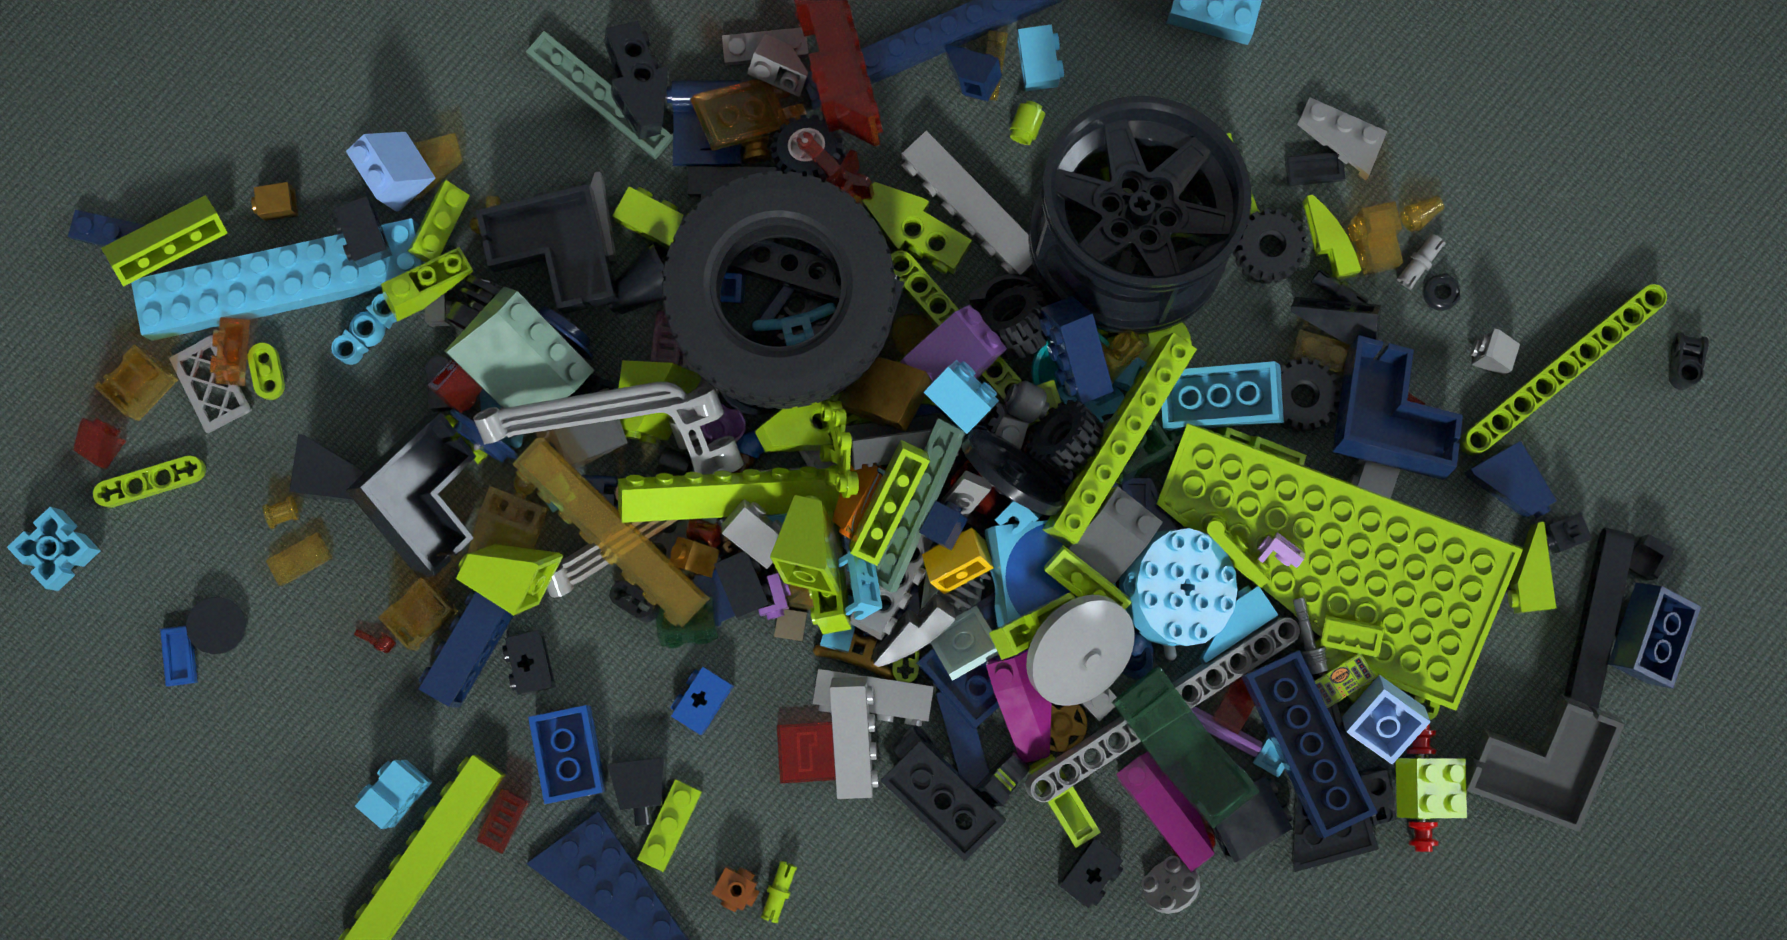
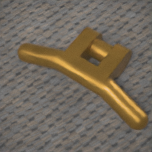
M855 629L849 653L816 645L813 648V653L816 656L841 660L868 669L887 680L895 678L891 668L885 665L878 667L874 665V660L871 659L878 638L859 634V630ZM854 644L865 648L863 655L852 652Z

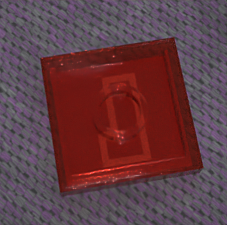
M832 722L777 725L780 784L836 780Z

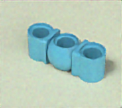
M383 293L378 294L373 299L372 304L366 307L368 311L360 312L353 317L350 322L349 331L345 329L341 336L334 339L331 347L332 353L345 364L353 365L358 363L362 359L363 354L369 351L367 347L375 346L382 341L386 327L390 329L392 324L397 322L392 311L386 315L381 312L383 305L386 303ZM367 323H373L372 332L369 335H362L363 326ZM346 344H353L352 353L348 356H343V347Z

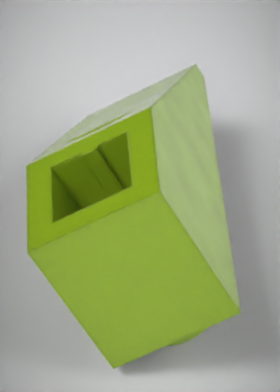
M460 247L381 283L383 296L398 322L426 308L471 274L473 269Z

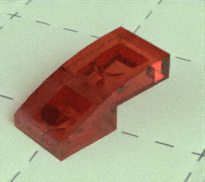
M1242 677L1231 683L1225 693L1226 696L1212 717V720L1237 735L1255 706Z

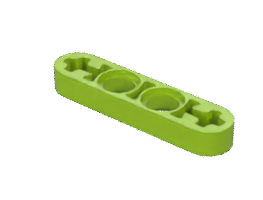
M184 456L102 481L95 486L93 498L97 504L104 507L120 506L196 483L205 476L206 466L197 457ZM190 462L197 466V469L193 471V476L188 473L178 474L174 468L176 466V469L180 471L188 469ZM161 470H168L171 476L170 481L166 485H159L156 480L157 474ZM134 478H139L143 482V488L137 494H132L129 490V483ZM106 488L113 491L121 489L123 494H112L110 501L102 498V495L106 493Z

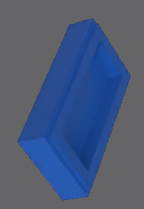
M186 625L160 629L166 686L198 683L194 645L187 636Z

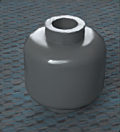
M1021 381L1018 384L1013 383L1004 399L1008 414L1027 423H1033L1038 417L1043 419L1050 403L1046 402V391L1028 381Z

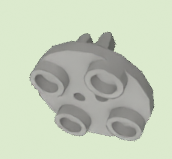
M1169 856L1165 861L1156 865L1148 875L1144 876L1141 886L1144 891V897L1150 907L1161 913H1176L1190 906L1196 899L1200 889V876L1196 870L1191 873L1177 856Z

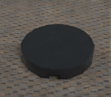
M222 597L206 598L197 603L189 612L186 621L187 636L192 644L202 652L213 655L227 653L236 648L244 638L246 630L245 615L240 607L230 599Z

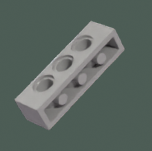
M921 535L915 549L919 557L909 562L903 576L905 582L899 586L897 592H889L879 586L881 600L889 601L891 604L890 608L885 611L878 610L862 620L855 619V612H853L850 617L851 624L880 640L884 638L885 634L891 635L898 622L895 616L900 608L906 609L912 597V594L909 593L914 583L919 585L926 573V570L923 568L925 564L922 554L938 544Z

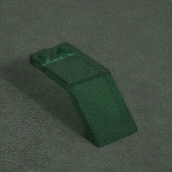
M1156 666L1111 702L1161 771L1212 828H1215L1259 792L1244 769L1238 766L1206 731L1161 667Z

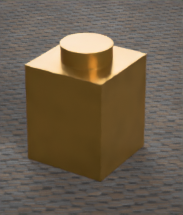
M288 182L254 187L255 196L251 197L252 209L264 221L299 216L295 188Z
M677 536L675 545L671 550L669 564L712 578L715 569L714 564L717 563L720 550Z

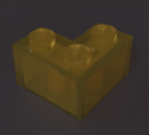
M1393 201L1362 208L1350 221L1351 225L1348 226L1351 240L1356 242L1358 250L1356 255L1360 267L1363 269L1364 276L1398 268L1403 263L1396 235L1402 230L1396 202Z

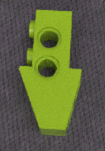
M874 182L863 199V207L870 214V217L875 220L881 233L895 252L901 251L907 246V251L918 259L927 258L933 262L931 265L941 273L946 274L948 271L954 274L971 247V239L926 213L929 208V201L922 197ZM909 225H916L921 231L917 236L912 237L905 233V229ZM938 239L945 244V247L940 251H934L929 247V243L932 240Z
M842 392L830 396L829 399L819 403L815 402L809 406L792 407V409H782L755 431L764 451H820L821 445L833 444L830 426L827 421H822L821 405L826 404L827 401L838 400ZM846 411V425L857 424L864 419ZM812 417L818 418L821 421L822 429H818L813 425Z

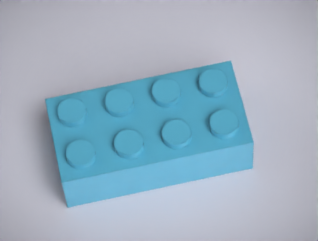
M1272 361L1184 369L1162 405L1163 429L1168 431L1185 430L1187 423L1202 428L1283 423L1280 364Z

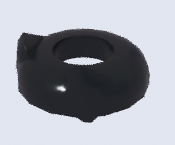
M1447 273L1432 276L1427 280L1423 287V297L1429 307L1434 310L1445 311L1451 309L1459 302L1461 297L1460 288L1454 278L1450 277ZM1439 284L1448 286L1450 289L1449 298L1444 300L1437 298L1434 292L1435 287Z

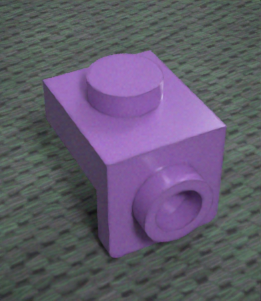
M779 573L767 576L775 605L758 609L759 615H766L768 620L784 616L783 610L789 609L786 596L791 595L789 584L783 582Z

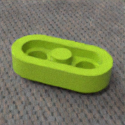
M257 343L248 352V363L253 387L260 397L266 400H274L279 398L285 389L279 354L271 345ZM264 354L269 355V360L266 363L261 362V357ZM274 381V389L268 391L267 384Z

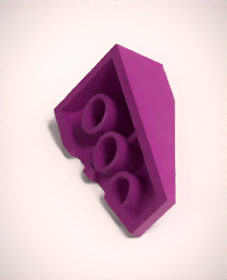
M1029 648L1003 660L997 655L986 663L995 696L1018 755L1025 763L1049 757L1052 703L1042 697L1030 683L1026 666Z
M1164 744L1139 756L1116 774L1121 785L1191 873L1215 855L1183 768Z

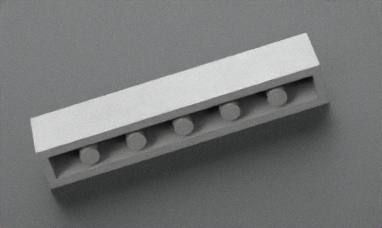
M926 130L902 153V161L904 162L902 167L912 177L916 175L923 182L921 186L931 197L936 195L943 202L941 204L943 210L950 217L955 215L962 222L960 226L970 237L975 235L982 242L980 245L982 250L989 257L995 256L1002 263L1000 268L1005 274L1025 275L1033 268L1029 253L1028 234Z

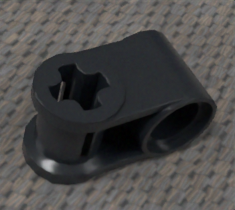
M1682 332L1675 334L1671 346L1672 356L1668 375L1670 384L1674 388L1685 390L1703 378L1705 358L1709 347L1707 337L1702 336L1699 339L1684 336ZM1682 369L1690 373V380H1686L1682 376Z

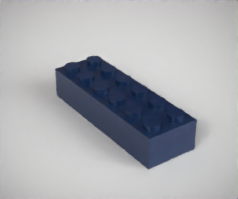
M1300 650L1289 653L1241 676L1317 837L1326 838L1377 814L1378 812Z

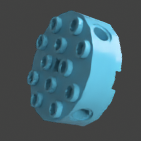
M1190 528L1156 532L1147 547L1120 576L1119 590L1131 598L1132 603L1125 610L1135 627L1140 631L1139 633L1148 641L1165 646H1190L1206 643L1225 627L1235 608L1237 595L1236 571L1228 554L1209 534Z

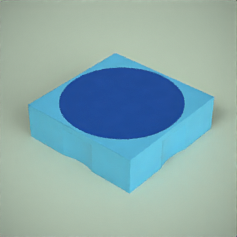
M1048 520L1030 522L1017 534H1012V531L1015 527H1018L1019 523L993 526L985 529L986 543L994 566L990 572L995 585L997 627L1071 592L1044 571L1046 563L1064 545L1042 530Z

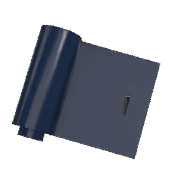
M673 80L672 86H667V103H672L674 111L673 166H741V138L714 144L697 104L741 93V80Z

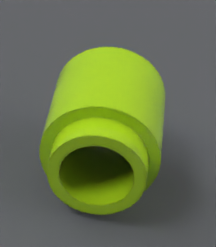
M1033 101L1019 104L1010 126V138L1024 145H1031L1032 140H1036L1045 117V112L1041 110L1042 106Z

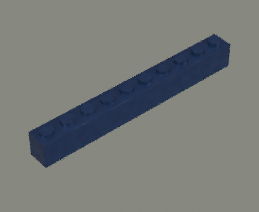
M1064 0L970 1L809 71L803 89L814 110L946 52L947 44L959 47Z

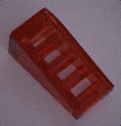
M505 788L501 789L477 841L503 854L530 801ZM507 801L518 807L516 812L503 806L504 802ZM499 811L513 817L512 821L509 822L497 816ZM494 821L507 827L506 833L493 827ZM490 831L503 838L501 844L487 837L488 832Z

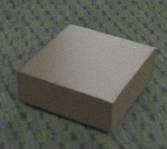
M788 609L783 610L784 616L777 618L774 637L803 642L807 613Z

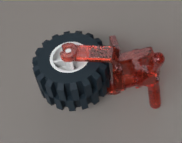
M805 114L800 115L801 119L796 120L793 117L789 119L790 124L786 125L783 123L779 127L781 133H775L773 137L775 142L771 145L777 171H782L783 174H787V171L802 173L806 177L811 175L820 178L822 182L827 181L839 187L840 191L848 193L862 206V199L871 200L873 198L872 182L865 175L857 173L860 167L857 152L850 149L846 156L841 134L838 133V129L834 124L830 125L828 119L824 117L820 120L819 115L813 114L811 118H807Z

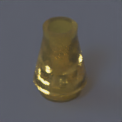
M1433 196L1430 199L1405 206L1404 211L1400 213L1402 224L1410 232L1422 230L1438 213L1444 210L1443 201L1438 196Z

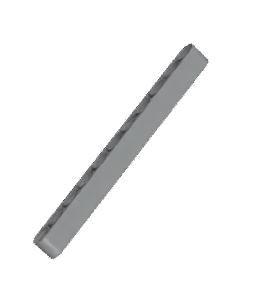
M1276 616L1207 663L1200 664L1031 774L1025 782L1026 792L1039 802L1052 800L1295 642L1300 634L1298 623L1291 618ZM1282 623H1285L1288 631L1281 638L1278 634V628ZM1261 638L1264 642V647L1261 652L1257 653L1254 649V643L1257 639ZM1237 653L1240 657V663L1233 669L1230 665V659ZM1213 669L1216 673V679L1213 683L1208 684L1206 674L1209 670ZM1186 685H1190L1192 695L1189 699L1184 700L1181 695L1182 689ZM1165 700L1168 704V710L1164 715L1160 716L1157 712V707L1160 702ZM1142 716L1144 726L1141 730L1135 731L1133 722L1137 717ZM1114 732H1118L1120 736L1119 743L1114 747H1110L1108 743L1109 736ZM1094 748L1096 752L1094 760L1086 763L1084 760L1085 751ZM1065 764H1069L1071 766L1070 775L1067 778L1061 779L1059 775L1060 768ZM1040 780H1045L1047 783L1045 792L1036 794L1034 790L1036 783Z

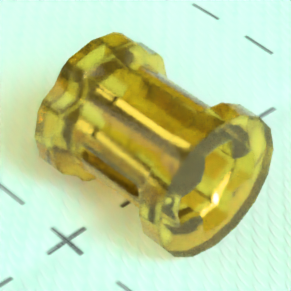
M292 496L286 497L285 501L273 505L268 503L263 505V513L271 529L276 528L277 524L285 521L300 519L296 502Z

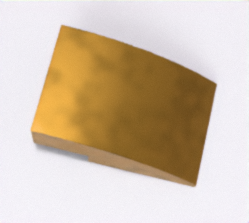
M876 357L869 369L862 373L863 375L857 381L843 390L838 400L841 401L843 409L849 413L884 427L887 424L906 432L926 395L924 391L933 381L926 371L896 361Z

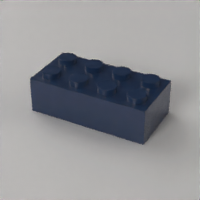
M474 590L470 592L464 605L467 608L463 615H458L452 622L449 629L452 633L447 642L442 641L436 649L434 656L437 659L432 667L428 666L419 679V682L422 683L419 687L420 691L448 707H461L514 617Z

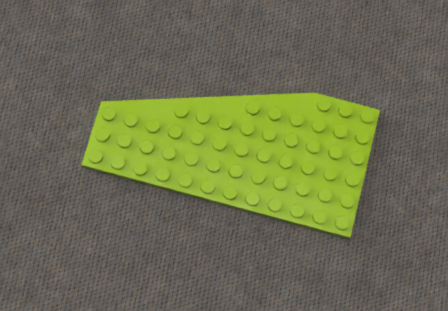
M1190 423L1186 425L1157 502L1158 506L1184 527L1208 534L1207 526L1211 518L1214 516L1224 518L1226 521L1225 529L1234 538L1236 536L1241 537L1249 546L1247 551L1255 559L1261 553L1258 547L1267 536L1273 538L1277 532L1303 551L1305 558L1298 568L1292 564L1286 566L1275 557L1277 553L1273 550L1264 561L1270 568L1268 571L1270 579L1261 588L1294 613L1296 617L1297 612L1295 611L1293 600L1304 597L1312 630L1321 637L1326 615L1384 627L1379 657L1362 654L1376 678L1381 675L1401 690L1455 711L1458 708L1523 551V548ZM1229 556L1233 566L1236 569H1238L1241 573H1243L1247 578H1249L1252 582H1254L1247 575V573ZM1338 649L1349 659L1358 654Z

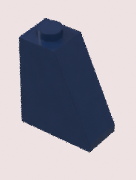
M1521 441L1464 472L1467 478L1524 518L1531 515L1539 518L1551 511L1549 505L1557 501Z

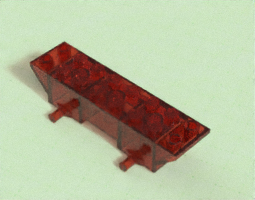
M794 0L797 9L795 15L799 20V26L802 27L804 37L815 34L819 52L809 54L812 80L817 85L821 100L820 110L826 119L829 132L843 130L873 146L880 145L878 134L883 133L848 1Z

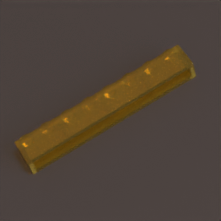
M543 437L535 439L513 463L518 469L516 471L518 477L525 483L529 484L531 482L539 489L537 491L538 496L548 504L552 502L559 509L558 514L568 524L573 522L581 530L579 535L591 545L595 543L602 550L600 555L609 564L613 565L616 563L623 570L621 575L632 585L636 583L643 589L642 595L654 606L658 604L665 611L663 615L671 624L675 626L679 624L683 627L710 600L701 589L631 522L622 523L618 510Z

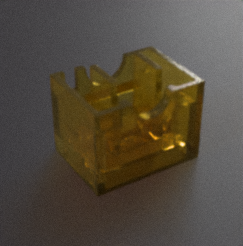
M134 344L122 356L121 364L113 372L103 376L106 379L103 383L97 382L94 387L125 416L140 421L179 379L152 354ZM146 360H148L155 367V369L150 364H148ZM117 395H121L129 405L124 404Z
M421 577L407 590V593L398 602L391 605L378 618L408 650L417 651L420 645L459 610L429 579ZM433 596H435L445 606V608ZM402 627L414 638L413 641L401 630Z

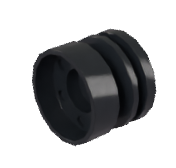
M468 275L465 282L475 289L474 292L461 287L459 292L469 301L467 304L453 301L445 315V319L464 330L503 287L490 280Z

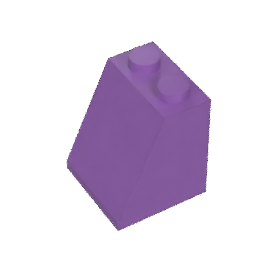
M968 305L954 312L907 354L900 363L926 371L934 382L954 361L957 360L960 364L964 361L975 371L974 377L978 379L1007 348L1001 342L1000 337L983 321L980 313L974 310L971 305Z

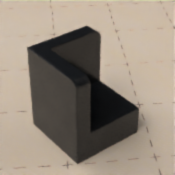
M1650 534L1640 536L1633 548L1629 570L1648 581L1658 579L1675 549Z

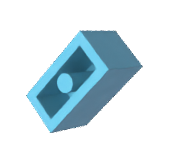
M1052 24L1018 29L1017 43L1025 91L1058 87L1060 78L1064 77L1062 60L1057 61L1056 50H1060L1058 33L1053 34Z

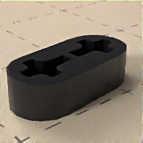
M619 581L612 586L609 597L620 609L645 623L651 622L658 617L660 605L651 595L627 581ZM622 592H625L632 597L628 601L627 599L620 597V595ZM640 602L650 607L647 612L638 607Z

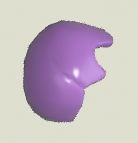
M721 404L724 410L722 417L700 426L705 441L710 444L718 438L733 436L737 443L745 432L746 421L741 411L727 408L724 404Z

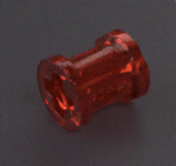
M691 519L686 530L688 540L704 541L713 548L721 543L722 529L717 522L711 523L703 519Z

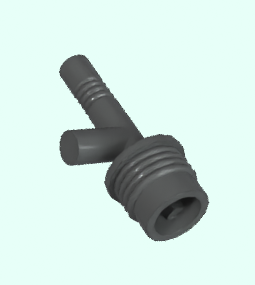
M1305 598L1294 599L1293 603L1301 631L1295 643L1304 644L1305 650L1300 652L1311 675L1325 672L1328 670L1325 656L1326 647H1316Z

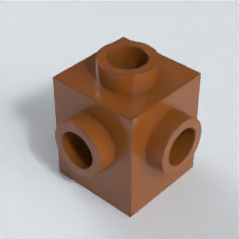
M726 866L711 894L722 899L720 903L722 906L736 912L738 908L743 911L746 905L752 907L760 891L755 889L758 884L757 881L753 880L755 874L742 867H739L737 871ZM734 885H739L742 888L741 894L734 892Z

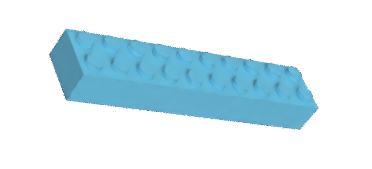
M412 218L383 224L382 228L392 256L363 267H359L356 263L347 259L343 249V245L347 244L343 234L141 277L131 283L141 335L154 341L382 291L381 283L425 263L408 252L419 229V225Z

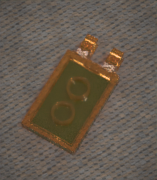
M760 79L695 94L690 99L712 151L771 136L776 132L781 133L779 127L783 123L788 125L790 124L789 119L795 117L798 120L801 119L800 115L807 114L803 104L782 109L779 99L789 97L791 94Z

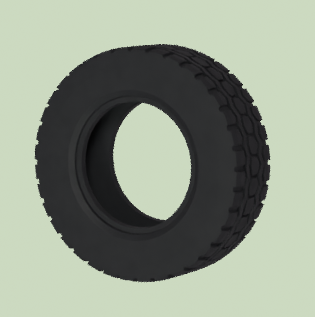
M769 171L765 175L761 172L748 175L746 179L741 177L729 182L730 185L726 187L723 185L714 190L710 197L706 196L696 205L697 208L695 210L692 209L683 220L684 224L679 226L674 235L673 243L671 242L662 276L664 278L662 281V297L666 318L674 339L687 361L706 382L714 386L715 389L720 390L721 393L740 402L770 409H792V407L812 405L811 403H819L829 399L830 396L837 395L847 389V386L852 385L863 375L862 373L869 369L888 337L895 308V273L887 242L875 220L870 217V214L860 203L856 202V199L845 191H840L839 187L827 181L822 182L820 178L811 175L806 177L802 173L787 171V174H783L782 171ZM773 237L796 238L817 247L833 263L841 281L838 306L826 326L810 339L784 347L765 346L743 337L725 319L720 299L722 282L732 261L750 245Z

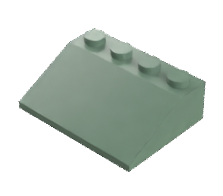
M503 287L445 350L503 409L566 398L574 393L594 371L518 291Z

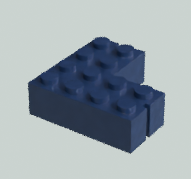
M1358 335L1347 349L1333 452L1445 480L1457 467L1459 443L1456 442L1460 439L1463 415L1407 401L1414 349L1389 343L1376 360L1373 358L1383 347V341Z

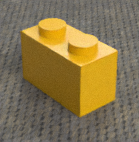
M973 528L960 533L952 550L938 544L922 554L929 582L943 594L994 568L986 540Z

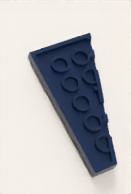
M600 811L526 863L628 940H689Z

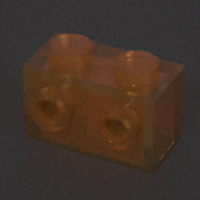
M220 317L219 330L213 331L212 347H217V356H211L210 373H215L216 384L245 386L250 320Z

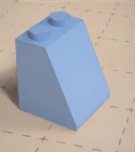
M406 132L363 134L346 150L375 198L396 212L402 210L436 179Z

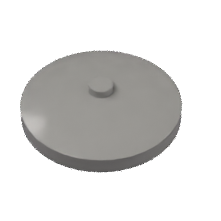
M1101 595L1078 597L1056 609L1041 624L1028 650L1027 674L1034 689L1047 701L1063 706L1081 704L1103 693L1123 672L1133 650L1134 626L1129 614L1117 602Z

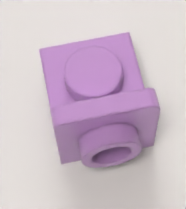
M1278 532L1273 538L1267 536L1258 547V550L1261 552L1258 560L1262 563L1273 550L1277 553L1275 557L1286 566L1292 564L1298 568L1305 558L1303 551Z

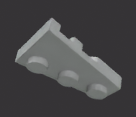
M1309 97L1297 124L1323 146L1328 145L1339 154L1338 158L1345 164L1349 162L1359 170L1358 175L1364 180H1367L1387 133L1386 130Z

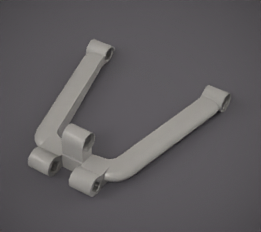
M653 382L508 407L502 410L492 407L477 413L473 417L485 445L497 442L506 436L509 438L526 433L654 413H666L672 417L669 420V424L680 449H688L693 472L703 475L714 474L716 471L724 470L732 473L744 464L733 436L718 438L708 445L705 441L700 426L715 421L724 414L715 387L712 385L701 386L686 394L676 384ZM677 520L620 523L575 553L561 560L547 587L549 595L551 597H560L569 593L574 588V584L583 581Z

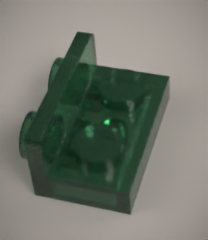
M712 596L659 603L660 613L656 618L657 637L661 646L678 648L686 643L707 644L712 640L718 639Z

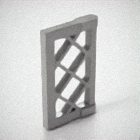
M215 335L208 336L169 358L206 433H210L252 411ZM211 347L216 357L215 363L201 359L204 350ZM189 358L195 360L190 376H188L182 364L183 361ZM200 361L214 365L209 382L195 378ZM219 367L229 383L228 388L214 384ZM194 381L208 385L202 401L193 386ZM213 386L227 390L221 407L207 403ZM231 392L234 393L240 405L233 410L226 408ZM206 405L220 409L218 418L210 420L205 410Z

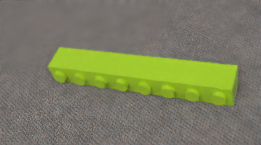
M838 465L829 466V468H838L839 470ZM805 466L800 468V470L774 468L772 471L764 472L756 469H747L743 473H731L721 470L714 472V474L703 475L698 472H688L683 476H673L667 473L657 474L655 477L629 475L626 478L618 479V512L622 523L728 517L741 501L745 499L750 504L753 501L759 504L766 511L765 515L787 514L794 495L802 497L806 495L815 496L823 502L826 511L830 512L835 511L840 492L837 491L836 485H826V468L817 469L812 466Z
M472 755L471 758L465 757L457 768V771L460 773L454 782L449 781L442 789L440 796L443 798L437 807L432 805L423 817L425 824L421 830H415L406 841V845L409 847L403 855L398 854L389 866L391 873L386 880L380 879L371 892L375 896L368 905L364 903L354 916L357 919L352 929L346 928L338 940H392L506 774L479 755Z

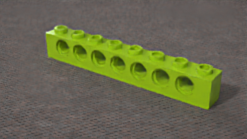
M1175 333L1160 339L1104 429L1103 437L1099 438L1102 441L1100 447H1095V455L1093 457L1089 456L1086 459L1088 463L1081 466L1064 494L1065 504L1057 514L1050 516L1042 529L1065 546L1074 545L1079 542L1197 349Z

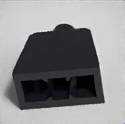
M666 757L608 764L620 810L633 809L635 826L652 824L651 806L664 804Z

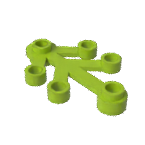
M840 400L827 401L826 404L821 405L822 421H827L830 426L834 447L832 444L821 445L820 459L821 462H834L838 464L839 470L838 468H826L825 483L827 486L836 485L837 491L841 492L843 498H850L851 495H857L859 478L856 471H850L852 438L850 432H845L846 411L843 409Z

